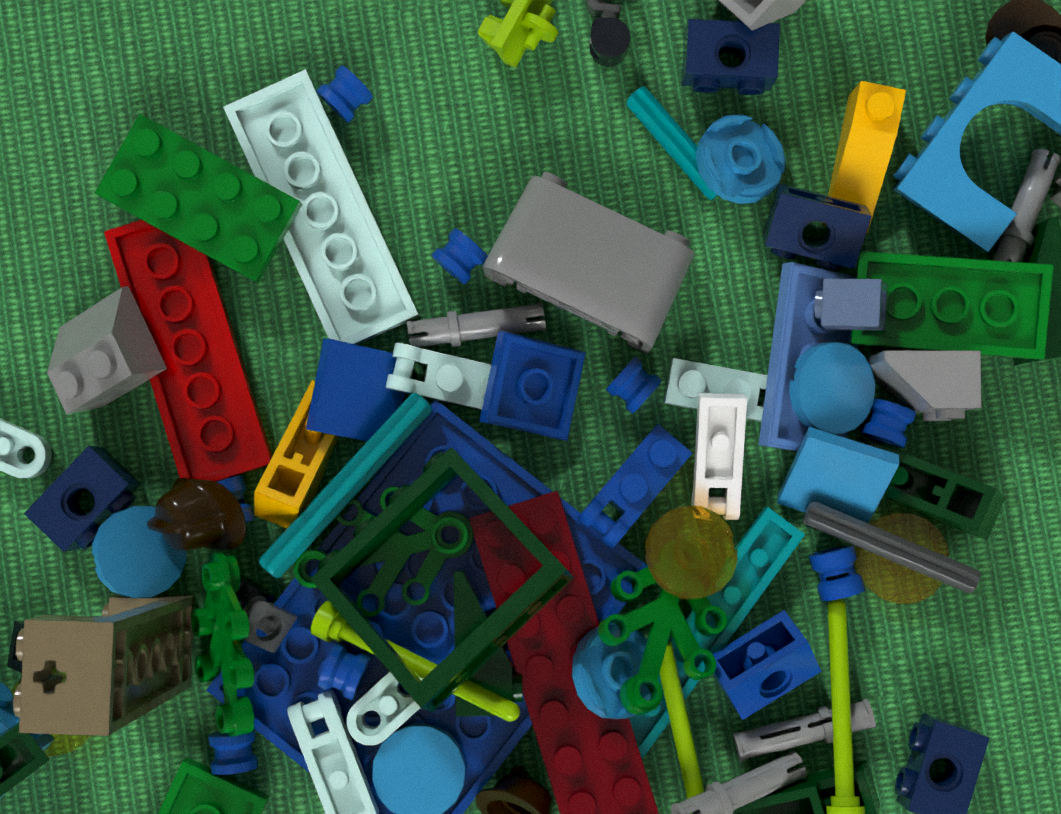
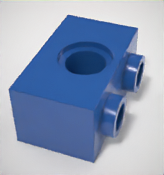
M785 610L713 653L716 660V669L713 674L742 720L821 672L808 641Z

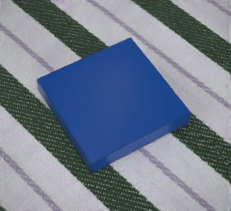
M505 331L498 332L479 422L568 441L586 352Z
M323 338L306 430L368 441L404 401V392L385 388L388 374L393 375L396 358L392 356L393 353Z

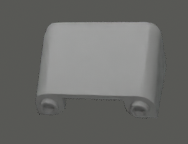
M543 172L541 177L532 176L482 267L485 278L504 287L506 284L513 285L514 281H516L518 291L524 294L527 291L608 330L607 333L615 337L618 331L623 332L621 337L628 341V346L647 354L652 349L695 256V252L689 248L691 241L669 230H666L663 235L566 189L567 182L556 175Z

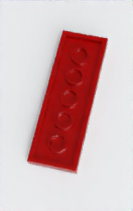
M143 220L104 231L121 288L129 286L167 367L166 370L149 380L179 477L218 482L268 466L273 455L211 258Z

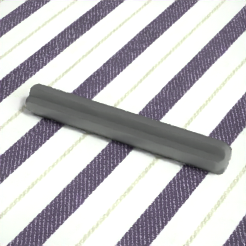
M811 502L804 514L803 522L810 527L961 591L973 593L980 580L981 573L975 568L819 502Z

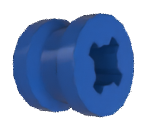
M343 65L335 71V78L329 84H322L316 90L323 101L348 124L355 118V110L361 104L367 105L374 98L367 87Z
M453 228L448 234V243L443 248H436L431 257L450 275L466 285L471 279L470 272L476 265H483L488 255L464 233Z
M635 356L606 388V391L611 396L622 398L625 401L626 409L633 414L663 380L656 374L649 375L643 369L642 361Z
M874 398V403L870 409L872 412L870 420L863 424L860 434L887 445L905 448L907 425L914 422L917 413L902 405Z
M336 642L325 662L318 681V687L325 690L332 687L342 691L345 698L353 701L362 683L371 656L365 653L354 655L347 652L345 645Z
M254 728L249 734L230 737L228 733L221 734L219 731L208 735L209 745L214 748L215 758L210 763L212 774H236L251 771L258 767V758L252 753V743L256 739Z

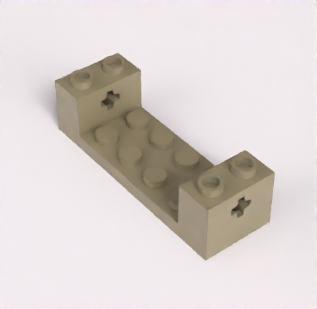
M115 595L109 597V603L104 606L102 616L41 615L24 620V628L19 631L16 641V656L19 661H22L21 683L15 690L13 699L14 714L16 717H20L19 733L109 736L190 688L193 647L191 612L194 610L195 596L156 595L151 598H129ZM56 665L57 671L66 672V681L62 682L61 676L53 675V666Z

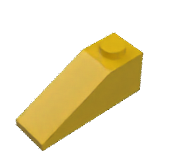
M860 81L850 93L828 196L866 205L873 217L897 137L906 90ZM870 220V223H869V226H868V229H867L866 234H867L868 231H869V227H870V224H871V220Z
M313 380L254 491V516L284 528H288L312 502L339 437L306 430L315 385Z

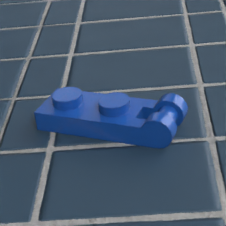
M657 424L576 519L585 527L589 525L594 527L604 536L601 540L613 549L691 456L692 452L662 426ZM608 503L622 514L616 522L602 511Z

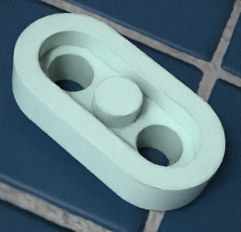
M0 418V471L17 478H34L44 473L49 467L52 457L48 442L42 436ZM29 447L35 452V458L30 464L26 463L23 458L24 451Z
M388 672L351 707L347 715V728L352 738L363 745H377L385 741L420 707L410 695L403 694L399 690V682ZM367 711L377 712L381 718L380 724L377 726L368 725L364 719L365 713Z

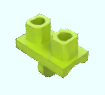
M500 0L502 5L509 9L504 20L492 15L485 17L478 29V35L485 44L497 52L505 64L516 68L527 48L534 51L540 40L553 43L557 38L559 32L550 23L556 12L550 6L553 0Z

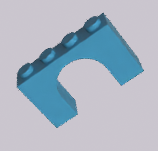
M1013 31L1004 36L1002 40L994 37L977 59V61L983 64L981 69L972 80L967 76L963 78L949 97V100L954 103L953 107L944 119L937 115L931 121L920 137L926 142L916 157L909 153L892 175L898 180L892 190L972 246L984 252H989L1017 213L974 184L966 174L960 158V143L966 126L985 107L1007 104L1027 111L1061 135V64Z

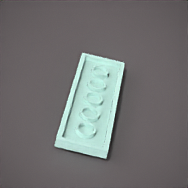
M306 69L224 106L223 108L254 176L303 204L287 231L284 242L328 338L359 345L406 323L407 320L420 317Z

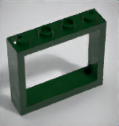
M452 447L445 453L440 452L434 455L423 468L424 473L411 485L406 484L397 489L389 498V505L376 518L370 517L363 521L353 533L354 538L341 550H334L325 556L318 565L319 571L310 578L419 707L431 712L435 711L574 579L563 564ZM459 475L543 566L421 681L339 585L452 479Z

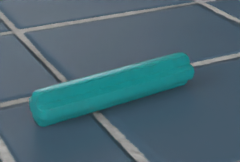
M640 87L633 92L627 99V107L701 192L710 200L716 198L718 195L707 187L698 172L695 158L697 145L646 87Z

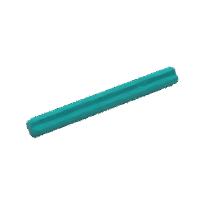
M417 393L410 394L260 557L259 564L271 576L280 578L428 417L432 407L422 396Z

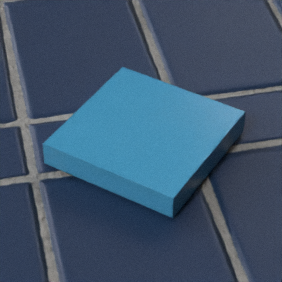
M809 427L778 492L777 504L806 512L811 502H819L869 523L899 466V455Z

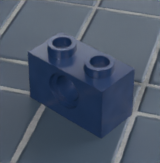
M688 19L683 40L681 86H692V90L699 93L718 92L719 88H736L737 92L742 95H760L765 90H771L778 78L780 23H769L755 30H750L742 21ZM722 52H732L738 56L741 65L727 67L720 61L719 54Z
M778 184L763 233L764 244L767 247H771V253L782 258L796 259L797 255L814 258L816 265L829 270L838 271L841 269V266L854 269L872 216L866 205ZM821 221L827 225V229L821 237L810 239L802 234L804 227L808 223Z
M88 446L24 514L63 552L79 550L80 548L87 550L92 546L99 527L113 513L127 509L133 504L136 497L132 493L141 483L106 449L98 446ZM86 489L93 494L95 499L94 508L88 514L83 512L79 505V498Z
M923 713L920 723L916 722L910 731L908 747L911 753L907 766L902 767L896 777L895 793L898 794L896 801L906 810L916 814H967L990 738L975 729ZM938 758H945V772L940 777L930 778L929 768L932 762Z

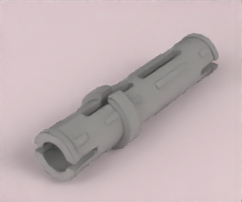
M1035 149L1032 151L1029 165L1011 209L1017 215L998 238L999 243L992 258L993 261L1021 262L1025 250L1032 247L1035 239L1032 235L1034 226L1057 166L1061 162V157L1056 153H1053L1050 160L1046 159L1049 153L1048 150Z
M538 302L532 305L457 315L456 311H449L446 317L415 321L407 320L408 334L427 332V334L409 336L410 345L416 347L451 343L452 347L461 346L460 341L496 337L498 332L502 331L513 334L546 331V323L543 318L526 320L529 317L545 316L543 304Z
M867 699L851 704L852 733L876 727L874 714ZM825 705L817 707L816 713L741 732H733V739L740 762L745 761V759L824 740L826 744L832 743V709L828 710Z
M790 751L778 759L723 784L718 781L708 784L705 792L680 803L672 804L671 813L733 814V810L794 782L804 780L807 776L806 768H792L787 771V769L803 762L795 751Z

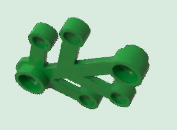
M400 487L387 488L381 494L380 505L383 510L388 506L386 502L387 496ZM353 498L349 503H353L357 507V517L352 521L346 520L341 511L336 516V519L343 525L358 527L366 519L375 516L365 511L363 504L358 499ZM424 507L421 508L410 521L424 529V532L406 536L397 531L359 566L385 561L369 588L363 590L358 595L357 607L367 617H373L382 612L386 605L385 596L410 555L430 550L417 575L408 579L402 587V596L408 604L417 606L426 602L431 593L430 585L446 559L459 557L470 548L474 537L470 521L464 515L457 512L449 511L437 516ZM446 526H454L458 529L459 539L457 542L450 544L443 540L442 531ZM318 549L303 552L294 563V575L297 581L305 587L316 588L317 586L310 579L312 575L308 572V563L312 559L322 561L328 554ZM418 582L424 586L425 594L423 598L416 600L409 596L408 587L411 583ZM372 593L379 598L380 604L377 610L371 611L365 608L363 598L366 594Z
M672 540L664 544L657 552L655 564L637 572L624 571L611 582V593L615 599L620 602H630L638 597L644 588L663 581L659 598L623 616L619 614L610 615L598 627V635L602 642L609 646H616L627 640L630 633L651 624L639 672L637 675L627 679L620 689V699L627 711L635 715H643L655 710L662 701L663 691L658 682V677L670 633L684 659L683 667L685 673L691 679L702 680L712 675L716 669L714 655L706 649H700L678 606L681 590L696 615L695 626L702 635L711 637L723 631L727 625V617L720 607L710 604L697 579L701 570L700 556L691 544L683 540ZM675 555H678L684 561L685 569L680 568L676 564ZM621 580L630 582L633 589L631 594L623 591ZM706 614L714 617L716 621L715 628H711L707 624ZM609 623H615L619 627V638L610 634L608 629ZM695 657L703 660L705 664L704 672H700L695 667ZM641 684L649 688L651 693L650 700H645L640 695L639 688Z
M222 552L212 553L208 563L202 567V582L207 595L204 607L194 609L191 612V628L196 637L212 635L208 654L196 656L195 672L200 683L214 681L220 673L221 664L224 703L216 707L215 720L221 734L228 733L230 737L249 734L254 728V712L247 696L237 697V689L253 686L254 669L239 641L248 637L250 629L248 616L242 610L235 594L240 588L241 581L239 565L234 556H225Z

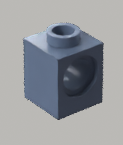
M823 279V290H817L815 294V317L821 318V326L829 330L885 331L888 284L882 279Z

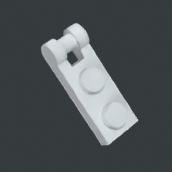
M698 393L694 481L691 499L692 519H707V515H723L724 520H739L747 397L745 394ZM709 488H725L724 497H709Z

